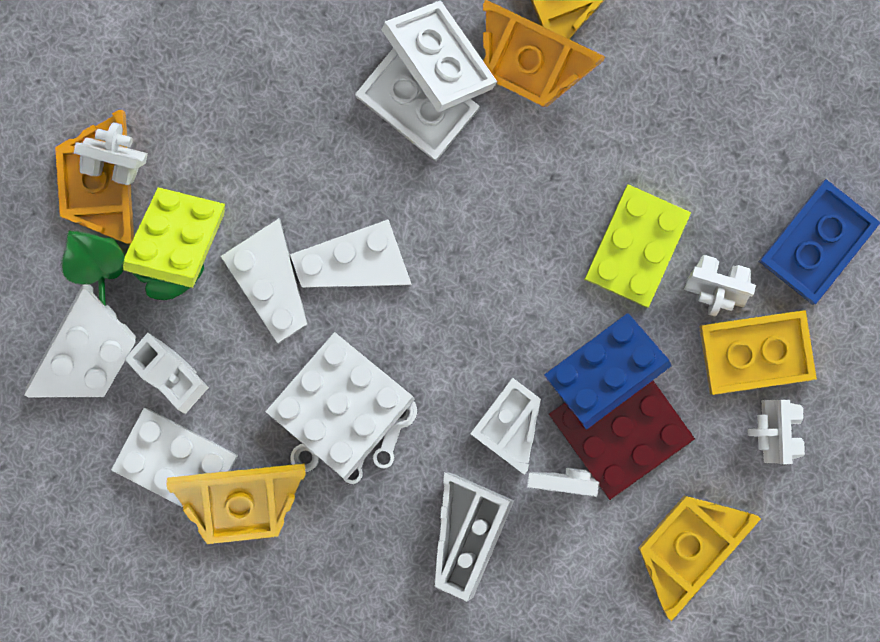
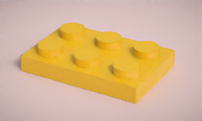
M806 310L699 326L710 395L817 380Z

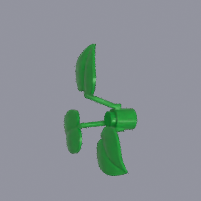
M68 231L66 247L61 260V269L64 277L75 284L88 285L98 281L99 300L106 306L105 278L115 279L122 274L125 257L122 249L112 238H102L92 234ZM203 264V266H202V268H201V271H200V273H199V275H198L197 280L199 279V277L201 276V274H202L203 271H204V264ZM132 273L140 282L146 283V295L156 300L173 299L191 288Z

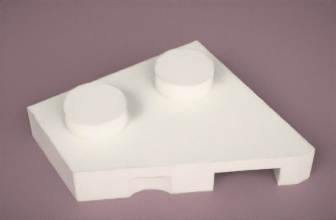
M511 378L470 434L525 475L528 471L541 399L517 380Z
M566 468L565 474L529 472L527 487L597 497L599 482L591 478V473L587 472V470Z

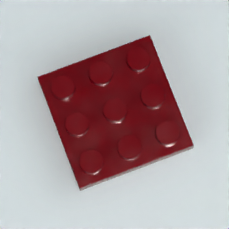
M654 380L587 430L565 402L548 413L592 477L599 482L600 488L609 500L695 440Z

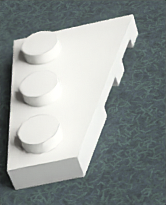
M278 218L223 254L221 258L279 344L307 326L308 323L281 220Z
M389 220L290 254L302 288L412 286Z

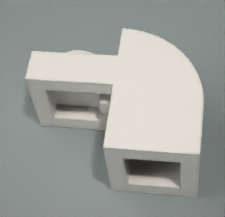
M149 333L124 358L143 380L158 388L184 414L190 410L209 388L198 377L195 369L170 347Z

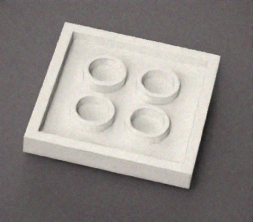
M334 332L265 412L342 478L347 480L412 404L415 398Z

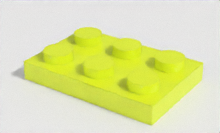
M627 184L584 280L649 308L691 212Z
M158 187L125 255L123 271L193 288L223 219L225 204Z

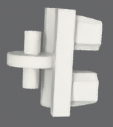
M115 122L110 125L108 131L97 129L95 139L87 137L83 143H75L74 154L80 155V173L100 176L103 171L104 162L114 164L112 180L124 185H130L134 182L138 168L146 164L148 153L129 149L133 138L122 135V124Z
M703 255L687 278L684 290L699 294L698 301L709 304L708 315L714 317L717 316L720 308L729 311L733 310L734 305L744 308L749 297L754 295L756 285L750 283L751 270L739 265L732 266L728 276L717 273L719 261L716 258Z
M761 400L762 415H757L758 428L747 429L748 436H758V450H763L764 463L793 464L792 459L805 455V446L802 438H792L791 424H801L803 421V407L790 403V400Z

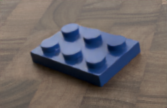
M825 179L819 184L758 262L812 305L817 304L880 225V221Z
M627 313L544 374V376L587 430L672 365L666 355L630 314Z

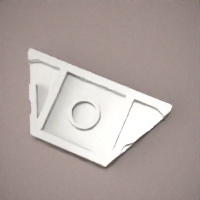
M90 284L81 286L31 377L24 396L104 397L125 362L124 358L132 350L136 336L125 324L118 321L116 313L108 304L104 306L93 294V288Z

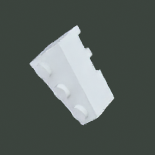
M444 472L443 506L441 507L440 540L438 541L434 587L468 602L475 595L514 500L455 474Z

